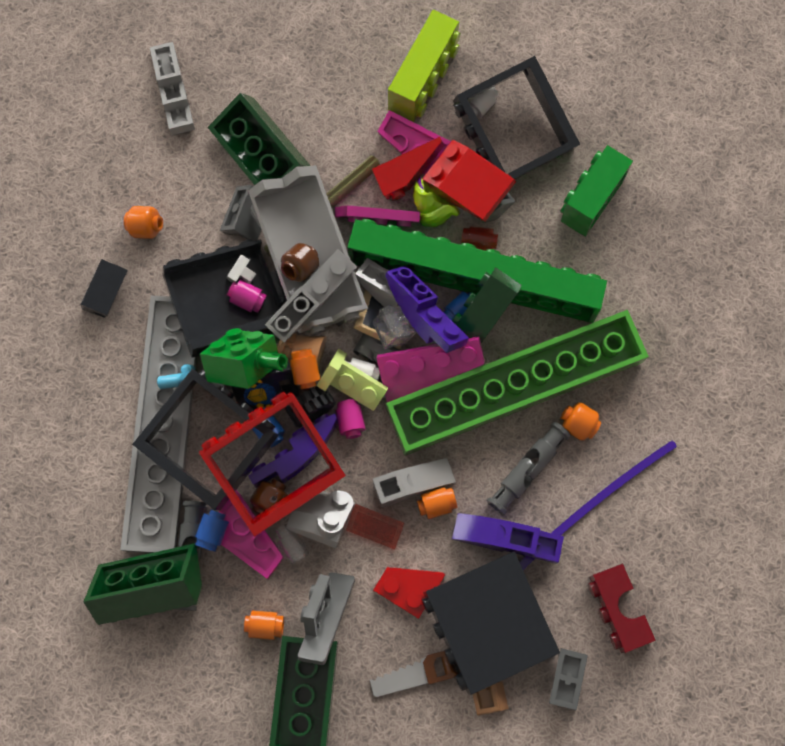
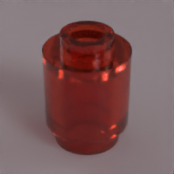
M470 226V228H463L461 244L469 243L474 245L476 249L485 251L487 249H497L498 234H494V229Z

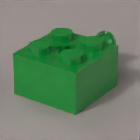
M239 328L228 330L226 335L218 341L212 342L207 349L200 353L207 382L246 389L251 388L273 369L283 371L288 364L287 356L285 354H278L274 335L263 334L260 331H242Z

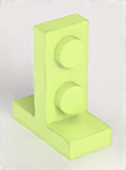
M338 348L317 386L326 391L328 386L331 385L374 411L387 392L388 387L344 361L347 353Z

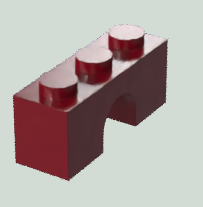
M623 563L589 577L591 580L588 583L589 590L593 598L598 597L602 607L598 609L604 624L609 623L612 634H609L615 650L620 649L621 653H626L656 641L645 615L632 619L625 617L619 610L618 601L620 596L634 589Z

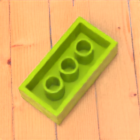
M432 10L388 88V111L390 110L412 122H415L417 116H423L427 108L425 102L428 96L431 98L434 96L438 88L436 83L438 78H444L449 64H447L449 58L454 59L460 45L457 44L461 35L458 32L459 21L436 10Z

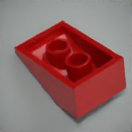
M455 140L450 142L422 178L437 196L486 222L516 183L514 178L469 147Z

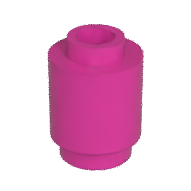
M241 279L238 283L233 281L227 293L231 297L230 303L251 313L252 311L259 313L267 297L266 294L262 293V289Z
M354 399L338 402V409L335 411L340 435L346 436V439L361 437V432L366 430L361 405H358Z

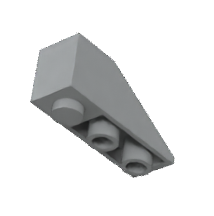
M447 458L400 469L373 478V485L381 508L456 483Z

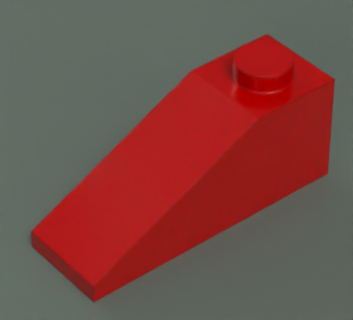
M440 137L372 169L380 189L387 200L390 198L392 201L404 197L406 195L405 192L412 188L415 181L419 179L444 148Z

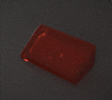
M355 504L346 531L395 550L405 523Z

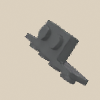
M333 572L329 573L328 576L320 574L316 585L311 586L309 603L307 606H303L300 619L304 623L305 637L298 653L299 661L319 665L326 663L355 583L354 576Z

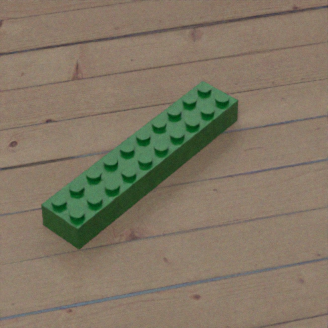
M355 219L347 247L349 258L356 266L361 267L367 258L388 271L406 265L422 282L467 293L473 292L475 295L481 289L477 284L486 272L491 274L496 267L522 285L511 304L589 323H594L601 310L608 281L601 279V276L596 274L584 275L576 273L572 268L563 267L559 269L551 267L549 263L543 261L534 263L526 261L524 257L518 255L509 257L501 255L499 251L487 249L486 251L476 249L474 245L469 243H462L460 245L452 243L444 237H437L435 239L427 237L419 231H412L410 233L402 231L401 228L394 225H377L376 222L370 219H362V221Z

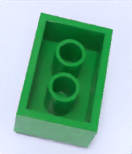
M609 145L606 146L603 152L597 151L588 171L584 170L578 179V185L575 190L571 189L563 202L565 204L560 210L563 213L561 222L586 237L625 180L633 160Z

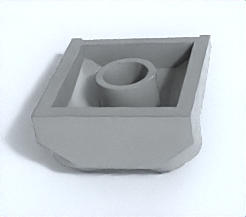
M322 491L292 511L286 529L336 548L352 514L355 502H353L352 497L347 492L333 491L327 493Z

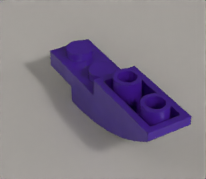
M406 265L386 272L385 277L401 311L427 344L435 341L446 353L466 346L469 337L436 306L438 296Z
M325 414L314 421V427L325 444L329 441L338 423L335 414L330 416ZM303 427L292 434L293 438L289 439L293 447L291 451L285 449L274 456V461L267 465L265 462L252 469V473L248 477L255 488L258 487L261 481H269L279 475L283 484L305 469L318 456V449Z
M457 513L451 540L499 552L515 551V554L557 564L559 563L564 536L540 531V528L520 523Z

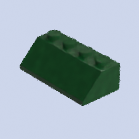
M239 93L207 127L254 185L261 180L283 178L296 167L310 166L253 97Z
M195 543L99 564L83 601L97 625L197 605L202 581Z

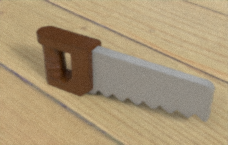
M444 651L427 655L421 659L420 663L414 662L413 666L407 665L405 669L399 668L398 672L392 671L391 675L384 674L383 678L378 676L376 681L370 679L373 695L379 697L427 683L433 684L455 678L459 673L455 671L454 664H449ZM441 657L445 675L437 677L434 663L436 658Z

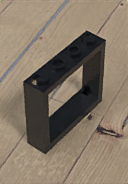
M535 56L458 94L453 100V106L456 110L455 114L458 118H462L469 140L473 139L477 147L476 153L504 171L468 99L524 72L561 146L508 173L514 179L531 172L580 145Z
M191 369L132 445L212 509L220 511L229 500L222 488L215 494L150 442L196 383L200 384L243 419H250L248 414L254 410L244 401L240 405L232 399L235 394L223 385L218 389L212 382H207L204 370L198 373ZM267 419L255 426L263 434L228 479L234 491L238 489L279 436L273 431L276 426Z

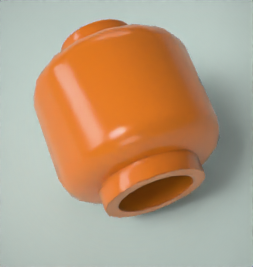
M134 206L124 216V228L133 238L153 239L163 228V218L158 210L151 206Z
M577 402L572 407L568 405L560 417L564 420L562 427L570 435L581 441L587 438L592 439L601 425L599 413L581 402Z

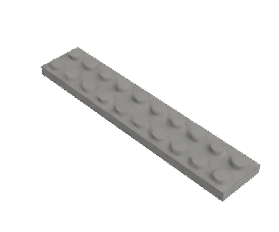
M167 296L150 297L133 443L177 388L160 389L157 384L158 377L181 373V367L186 364L193 365L196 369L197 357L191 358L172 301ZM193 388L150 441L183 469H185ZM135 446L132 448L120 550L154 553L176 548L183 485Z

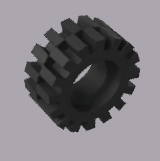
M318 386L312 387L309 391H305L301 396L296 397L311 422L323 414H327L336 405L329 390L324 391ZM289 405L286 406L285 410L295 427H302Z

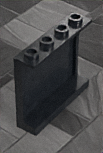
M251 239L245 240L233 247L222 246L216 249L215 252L207 254L201 252L194 254L189 259H174L163 265L162 276L191 358L200 356V353L207 349L212 342L218 341L226 335L228 330L239 328L242 331H260L263 334H274L265 324L282 305L261 251V239L256 241ZM240 255L250 260L246 267L256 273L250 284L262 289V293L267 295L259 313L254 311L251 313L229 302L231 297L227 293L232 282L226 278Z
M515 551L423 592L425 598L421 599L427 614L432 613L436 621L433 624L434 631L439 640L443 638L447 649L444 650L449 664H455L459 674L455 678L461 691L466 690L468 694L472 695L560 654Z

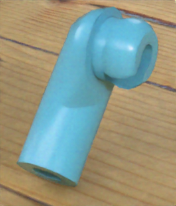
M186 364L181 367V373L159 376L157 379L158 387L160 389L178 387L191 369L195 370V367Z

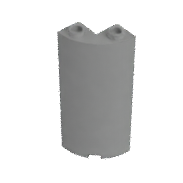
M316 165L296 167L283 178L261 180L248 190L287 300L313 276L312 274L303 282H297L286 278L281 271L282 255L297 243L307 244L317 251L319 268L337 249L350 259ZM355 271L314 315L298 329L299 334L310 332V335H316L324 332V327L343 320L345 323L360 318L359 313L367 310L368 307Z

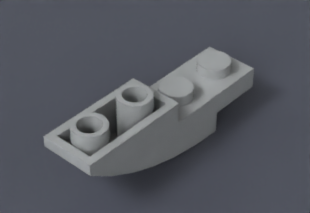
M337 249L265 325L285 343L340 288L339 286L354 272L357 266Z

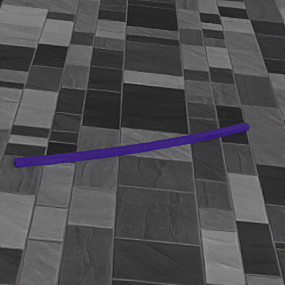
M673 440L632 467L572 514L552 534L561 536L610 494L655 461L677 447L676 443ZM525 556L520 561L522 569L524 570L535 558Z

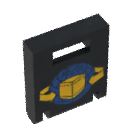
M289 360L286 369H283V371L273 369L249 389L231 386L233 394H235L236 403L240 405L244 401L254 410L261 406L262 408H267L273 404L271 399L282 392H285L286 395L291 392L295 397L300 396L297 385H294ZM289 379L290 384L282 385L281 390L279 381Z

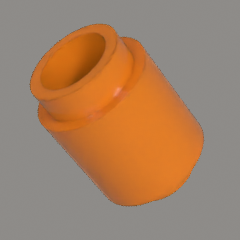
M312 349L291 352L292 359L289 361L294 385H300L301 389L316 386V381L320 380L316 355L312 354Z
M443 487L420 494L421 500L417 501L420 515H426L427 519L452 513L453 509L458 508L452 488L445 489Z
M252 610L250 616H245L244 632H248L249 638L275 640L276 637L282 638L284 616L278 615V612Z

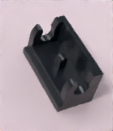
M101 259L81 302V309L103 318L107 317L128 270Z

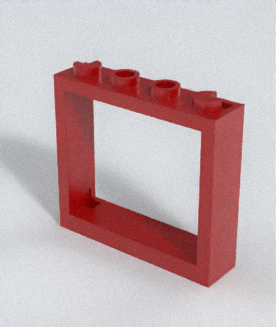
M285 392L276 395L271 399L273 404L265 409L261 406L248 414L250 419L242 424L238 421L224 430L226 432L225 435L219 439H216L215 436L201 445L203 449L199 451L202 459L254 537L346 476L297 398L291 392L287 395ZM289 405L329 468L252 518L211 455Z

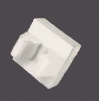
M240 255L226 279L233 283V281L236 282L240 278L247 283H251L256 273L246 267L250 260Z

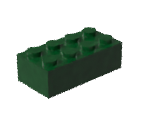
M282 636L269 746H328L339 642L333 641L326 663L319 665L298 660V653L304 638Z

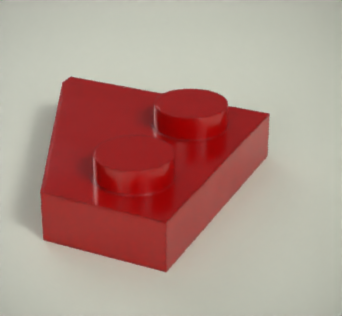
M387 567L373 591L419 619L425 610L421 600L425 598L423 592L440 585L446 574L435 571Z

